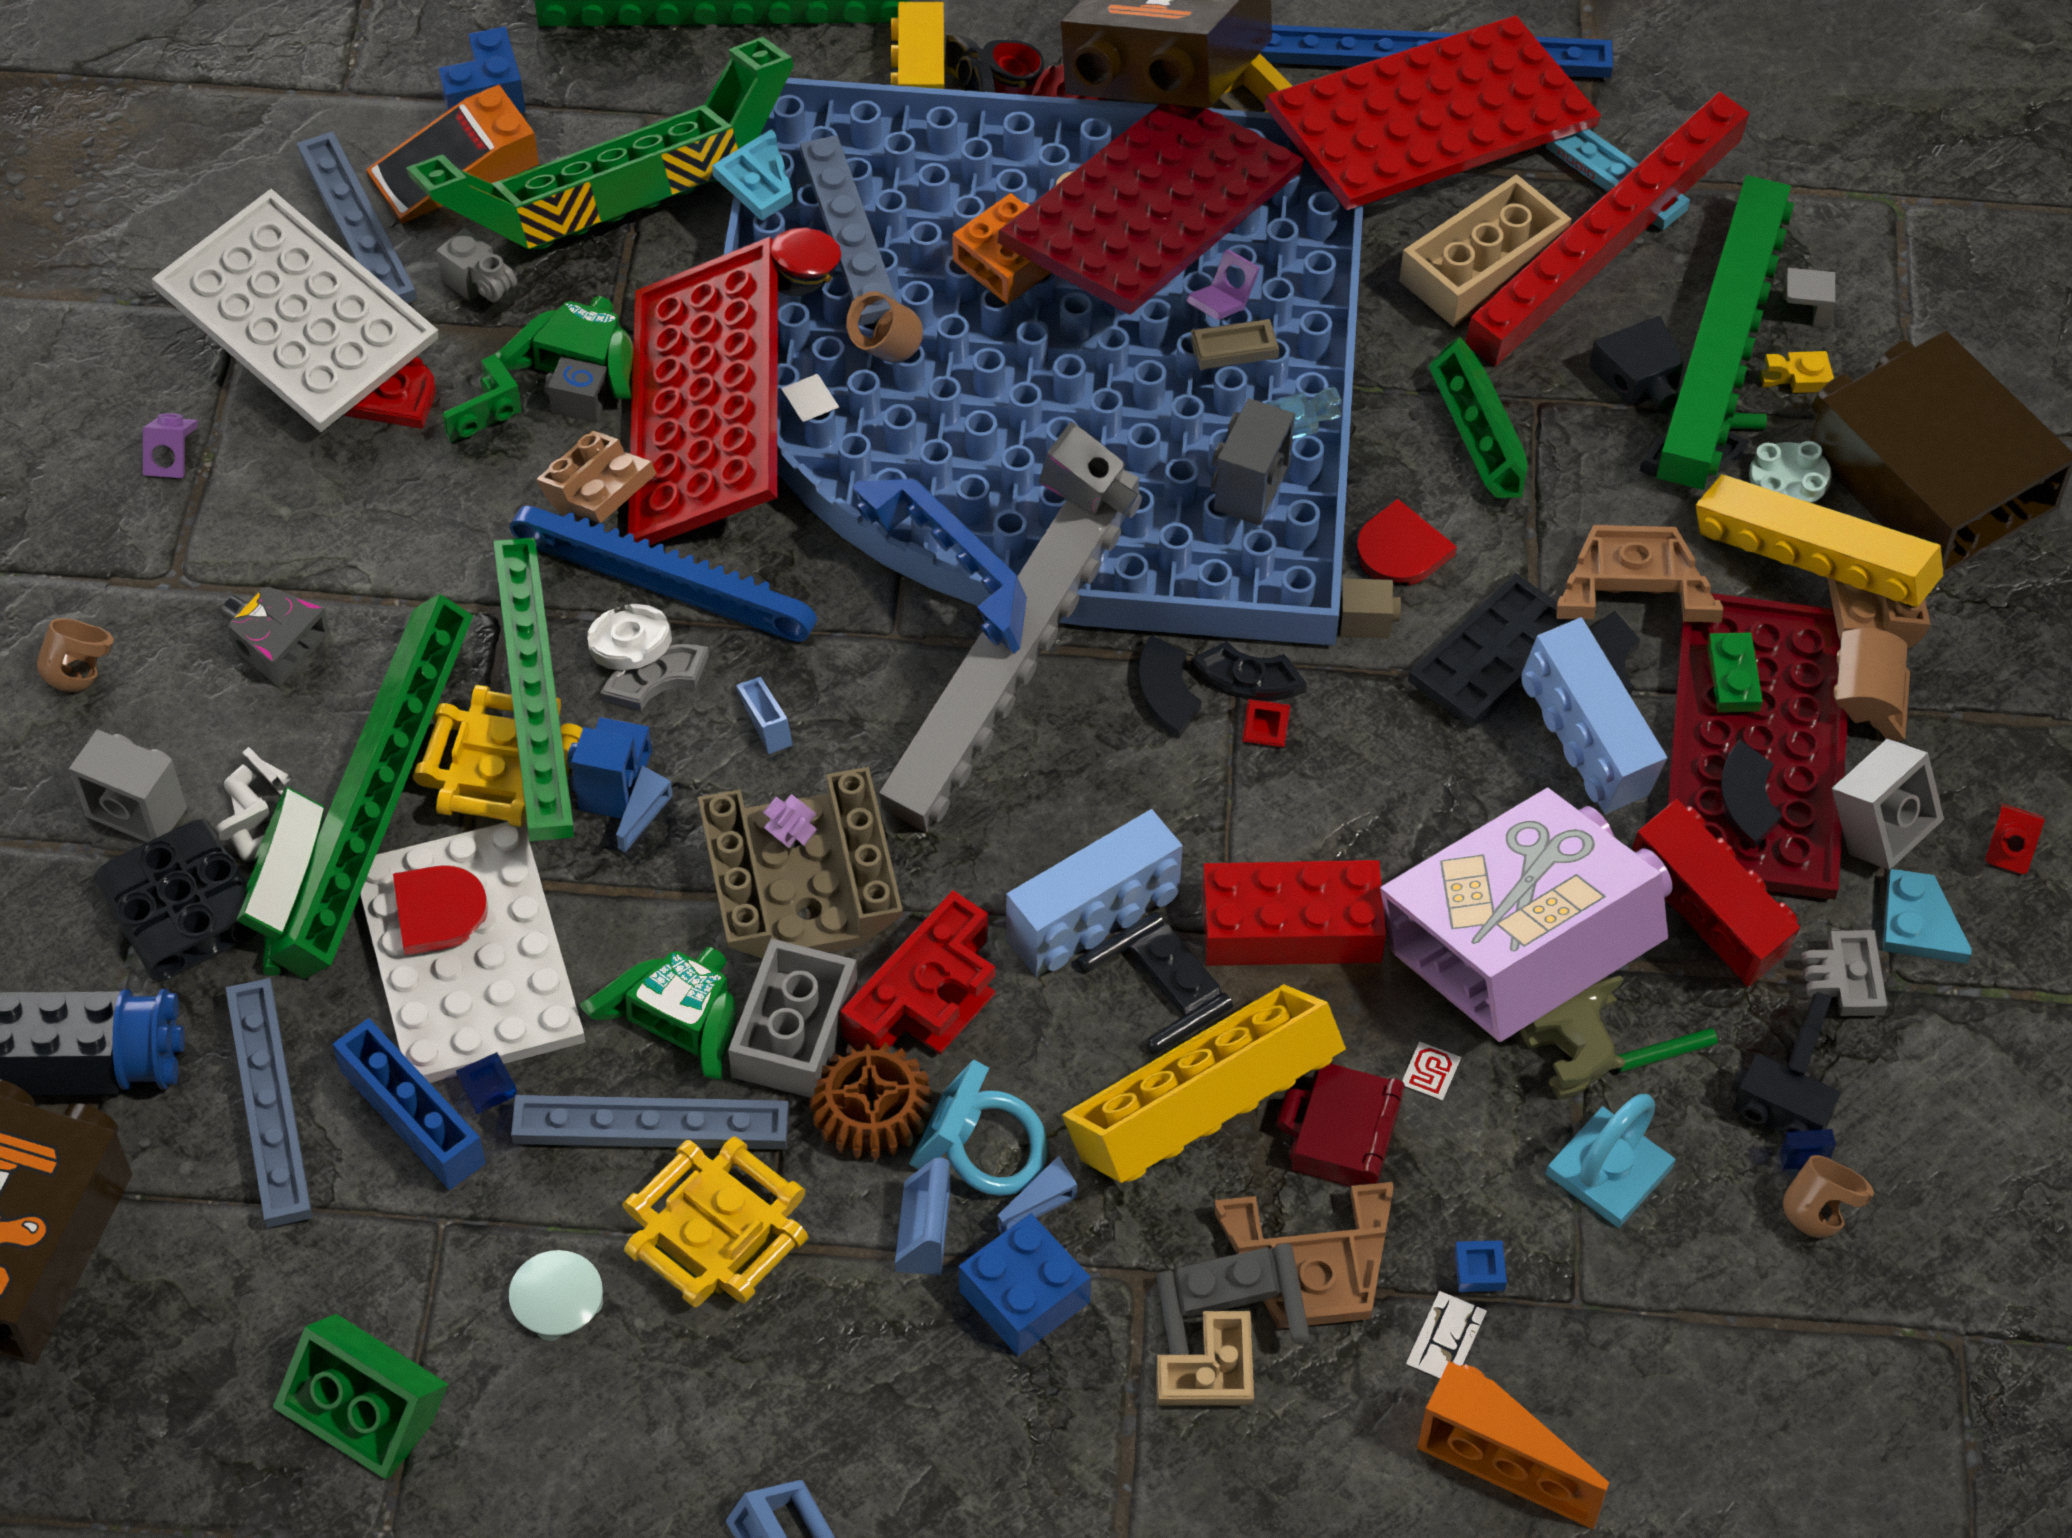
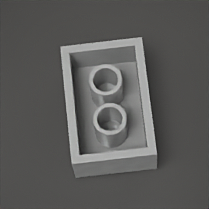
M771 938L728 1049L731 1077L812 1098L814 1088L817 1085V1079H822V1066H830V1058L835 1052L842 1033L840 1011L854 997L858 989L856 960Z

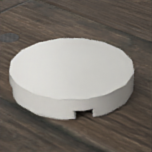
M630 604L624 606L625 611L615 613L614 609L603 613L592 623L587 632L591 656L596 663L615 670L636 669L655 662L667 651L672 642L670 624L667 622V618L662 611L649 605Z

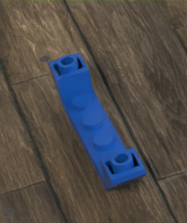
M916 479L858 481L852 486L860 501L856 508L869 524L872 525L874 522H877L889 533L910 515L918 526L923 527L927 524L932 529L931 535L942 549L948 551L952 548L957 553L956 559L967 573L973 575L977 572L983 578L981 580L983 586L991 594L990 597L977 607L985 622L980 626L982 631L995 646L1002 642L1013 654L1020 650L1027 596L1017 575Z

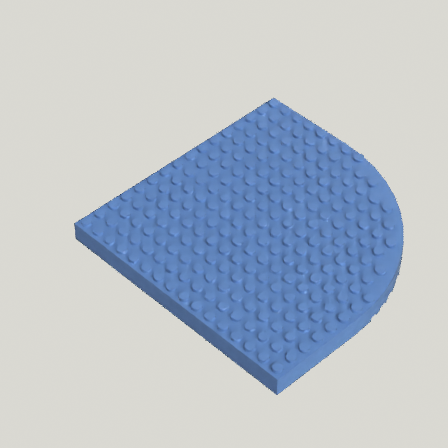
M788 78L760 136L771 129L775 132L780 155H782L785 165V174L789 179L792 189L793 202L766 219L760 220L734 196L724 255L767 237L773 240L778 234L794 228H810L820 230L829 235L800 154V143L838 135L898 303L913 310L920 318L923 326L922 342L915 354L903 362L890 363L858 348L851 341L846 326L847 314L852 300L839 263L836 265L831 281L811 293L801 296H788L778 291L777 473L801 501L843 539L884 566L930 589L979 606L991 596L981 582L983 578L977 572L973 575L967 573L956 559L957 553L952 548L948 551L942 549L931 535L932 529L927 524L923 527L918 526L910 515L889 533L877 522H874L872 525L869 524L856 508L860 501L852 486L858 481L916 479L1018 576L1066 499L1038 482L1047 452L1072 421L1120 458L1125 464V471L1139 477V495L1142 496V501L1135 515L1132 518L1126 516L1119 527L1121 528V534L1115 547L1111 551L1105 550L1099 559L1101 563L1094 580L1090 584L1084 583L1082 588L1076 593L1080 597L1074 612L1070 617L1063 616L1059 623L1335 646L1340 607L1363 205L1346 210L1270 113L1208 108L1304 158L1302 172L1131 315L1054 273L1049 274L1007 305L953 261L952 234L1009 193H1012L1023 203L1032 205L1056 186V182L1061 175L1075 171L1158 105ZM1229 249L1259 266L1260 270L1245 309L1217 320L1187 303L1186 300L1188 294L1212 285L1223 253ZM1231 265L1227 270V279L1232 286L1239 288L1244 284L1245 274L1239 266ZM1270 319L1279 347L1278 358L1199 370L1191 343V330ZM858 320L861 334L872 338L878 322L861 326ZM818 374L839 408L802 422L781 388ZM1248 398L1295 413L1290 466L1261 526L1215 511V493L1210 491L1211 482L1217 470V467L1212 465L1216 447L1219 442L1226 443L1229 437L1227 431L1234 412L1241 413Z

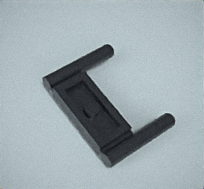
M1157 912L1152 913L1079 959L1081 969L1085 972H1090L1125 950L1130 949L1135 960L1182 1014L1183 1018L1147 1040V1047L1154 1054L1162 1052L1233 1008L1230 997L1225 992L1222 993L1220 985L1171 927L1168 924H1164L1162 917Z

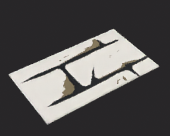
M1439 1291L1406 1364L1438 1378H1441L1448 1361L1459 1366L1463 1365L1487 1311Z

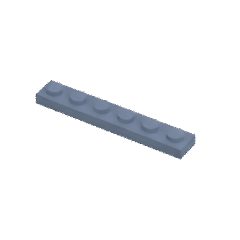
M332 131L297 143L299 155L351 257L406 303L417 300L416 290L334 132Z
M838 135L800 143V154L828 234L840 245L842 255L839 265L852 302L857 296L860 297L870 291H879L896 300ZM883 299L867 305L861 312L859 318L860 325L878 322L885 312L891 309L890 304Z
M267 978L226 987L266 1227L270 1228L311 1219L313 1215L271 979Z
M515 1095L511 1137L513 1144L679 1147L685 1140H690L699 1148H722L731 1137L737 1136L747 1144V1149L787 1150L789 1104L788 1101Z

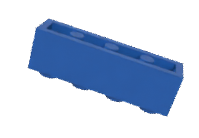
M370 1018L332 1044L340 1072L449 1191L486 1164L479 1135Z

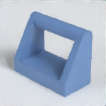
M945 1158L932 1159L904 1181L895 1272L942 1275L950 1201V1162Z
M803 1480L744 1493L726 1519V1523L735 1538H787L773 1511L793 1501L813 1538H835Z

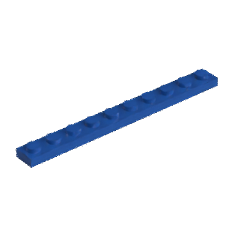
M1272 25V40L1260 54L1269 63L1358 66L1458 33ZM1535 37L1567 76L1611 78L1613 70L1612 40Z

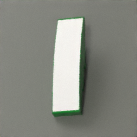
M289 787L283 790L254 858L257 863L245 890L248 891V894L236 921L274 941L282 936L313 853L325 806Z

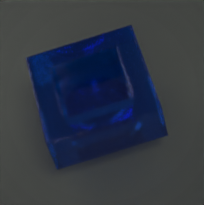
M497 1052L456 1070L457 1079L476 1114L518 1095L516 1086Z
M1833 1129L1787 1132L1780 1151L1783 1170L1798 1169L1801 1171L1812 1155H1820L1831 1159L1836 1147Z

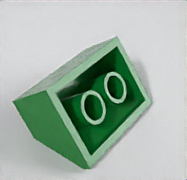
M334 1314L305 1326L273 1408L384 1479H387L393 1475L433 1424L449 1384L338 1314Z

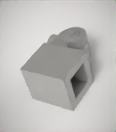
M463 228L436 249L441 281L468 301L480 293L489 301L496 302L503 294L505 295L508 290L513 289L517 285V279L512 269L503 263L500 256L493 254L490 245L466 228Z

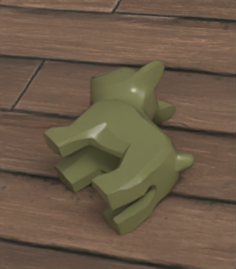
M1621 975L1603 978L1521 1029V1035L1529 1049L1555 1043L1573 1059L1570 1062L1564 1060L1557 1061L1553 1065L1557 1075L1549 1079V1085L1557 1099H1567L1584 1092L1590 1084L1599 1080L1610 1069H1619L1625 1065V1059L1616 1056L1614 1044L1599 1014L1601 1009L1608 1008L1617 1002V999L1611 993L1622 984L1623 979Z

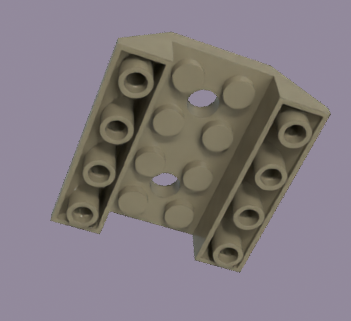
M869 767L826 774L828 794L799 798L801 802L817 814L810 822L817 831L805 846L801 844L798 847L788 848L768 832L764 827L770 821V818L763 812L770 804L744 808L741 789L698 797L729 948L762 959L771 938L827 953L856 948L864 945L903 916ZM805 907H814L821 912L818 917L811 920L802 919L797 915Z

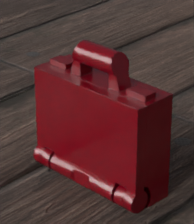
M1330 1063L1319 1070H1315L1310 1090L1291 1089L1286 1091L1276 1125L1284 1133L1295 1137L1289 1159L1293 1160L1291 1171L1350 1187L1379 1183L1403 1100L1404 1082L1399 1079H1387ZM1301 1104L1308 1105L1303 1124L1295 1122Z

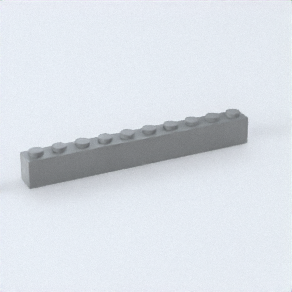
M1123 470L1120 482L1138 494L1135 502L1125 515L1107 503L1102 506L1096 515H1091L1071 502L1065 501L1017 576L1027 596L1020 650L1013 654L1002 642L995 646L982 631L880 790V801L884 811L926 833L933 821L940 822L943 819L950 805V799L948 798L956 786L961 788L967 781L972 770L970 763L976 753H983L988 748L994 735L992 728L999 717L1005 719L1010 713L1016 699L1014 693L1020 684L1026 685L1031 680L1037 667L1035 660L1042 649L1048 651L1053 645L1058 634L1057 625L1063 616L1070 617L1074 612L1080 597L1076 593L1082 588L1084 583L1090 584L1094 580L1101 563L1099 559L1105 550L1111 551L1118 542L1121 534V528L1119 527L1126 516L1132 518L1137 512L1142 501V496L1139 495V477Z

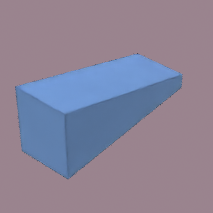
M761 676L736 685L737 692L767 753L771 754L793 746L788 719Z
M643 765L616 834L618 849L623 852L629 849L673 796L671 781Z
M1060 1156L1047 1166L998 1214V1230L1001 1234L1030 1213L1037 1218L1077 1198V1183Z

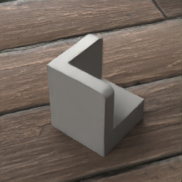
M1788 268L1782 289V299L1793 304L1813 305V327L1829 328L1835 306V272Z

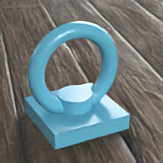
M973 1059L943 1090L909 1165L919 1170L932 1159L940 1158L946 1152L955 1172L971 1187L991 1195L1005 1196L1023 1191L1044 1170L1048 1157L1046 1131L1034 1110L1018 1097L1001 1091L979 1092L989 1067ZM998 1109L1005 1111L1015 1117L1026 1130L1030 1142V1155L1026 1165L1018 1173L1009 1177L988 1175L975 1167L966 1155L963 1145L973 1132L979 1120L981 1110Z
M1648 1094L1636 1095L1627 1101L1615 1115L1602 1106L1547 1166L1546 1175L1617 1228L1624 1224L1673 1169L1676 1159L1643 1136L1655 1112L1654 1099Z

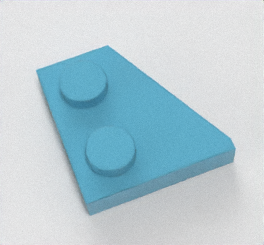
M772 129L712 165L713 176L760 220L766 219L793 202L790 182L785 174V165L782 155H780L776 134Z
M1890 869L1887 877L1883 951L1968 964L1972 949L1935 876Z

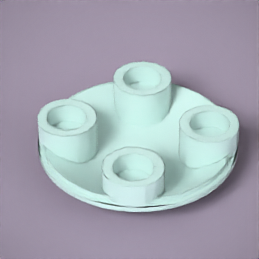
M1805 441L1801 444L1793 442L1763 443L1757 448L1756 456L1753 458L1749 469L1751 484L1809 503L1818 500L1826 493L1832 477L1830 465L1822 455L1821 447L1813 441Z
M548 1251L530 1258L517 1270L509 1288V1302L516 1319L524 1327L537 1333L541 1339L547 1341H554L562 1335L582 1328L601 1310L603 1305V1287L598 1271L586 1258L569 1251Z

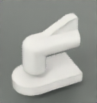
M251 748L245 749L242 754L282 795L283 790L286 788L285 784L292 778L283 771L261 760ZM244 764L224 781V789L232 797L235 814L246 810L259 799L247 786L257 776Z
M260 797L246 810L223 820L215 827L214 831L220 840L231 839L230 841L244 862H254L264 835L252 840L248 830L270 820L269 808Z

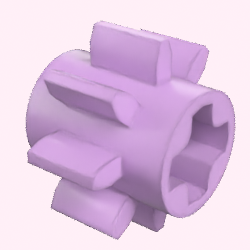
M792 794L785 802L775 797L763 812L770 818V821L764 828L788 848L792 846L796 839L805 846L817 831L810 824L817 814Z

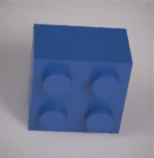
M1030 1213L959 1265V1292L1013 1352L1020 1356L1090 1303L1091 1277L1038 1219Z

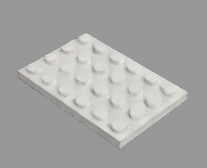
M272 189L268 190L152 278L153 288L320 432L438 340L437 328Z
M508 822L375 856L360 895L400 1052L429 1083L586 1043L525 825L524 827L510 826ZM449 865L463 868L474 874L482 883L487 897L488 914L485 922L470 935L468 941L461 945L405 955L402 945L393 873Z

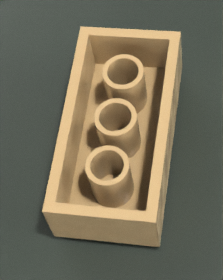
M1516 174L1403 250L1399 281L1450 325L1455 327L1483 307L1570 228L1571 218Z

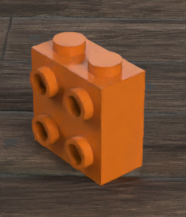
M1009 193L952 234L953 261L1007 305L1052 273L997 243L999 230L1030 206V204L1020 201L1012 193Z

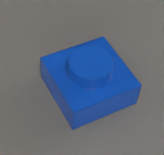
M1503 1241L1456 1242L1454 1252L1458 1292L1505 1291L1507 1278Z

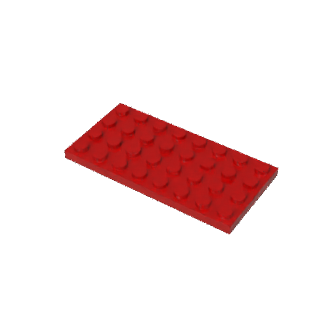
M1516 15L1267 94L1264 102V107L1346 210L1596 127L1601 117V114Z
M770 237L635 291L630 454L651 461L657 473L629 498L628 534H634L635 543L648 539L650 546L777 498L778 264L774 261L771 254L773 240Z

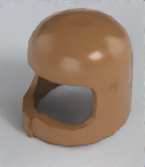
M870 291L860 297L857 296L851 303L847 314L846 328L851 341L858 348L890 363L903 362L912 357L919 349L923 337V326L920 318L913 310L879 291ZM885 299L890 304L891 309L885 312L878 321L873 337L868 338L861 334L858 327L861 312L867 305Z
M68 618L52 620L37 658V670L41 678L55 689L66 692H80L89 688L95 681L98 674L96 667L97 659L102 657V655L110 653L114 638L106 630L78 620ZM78 659L85 661L91 670L86 678H82L79 671L75 673L74 677H69L64 673L70 674L74 668L66 664Z
M1812 1155L1784 1194V1213L1789 1221L1801 1232L1816 1238L1832 1237L1845 1225L1840 1213L1841 1202L1854 1207H1862L1870 1202L1874 1191L1867 1180L1852 1169L1838 1164L1829 1158ZM1826 1203H1828L1833 1211L1828 1223L1820 1213Z

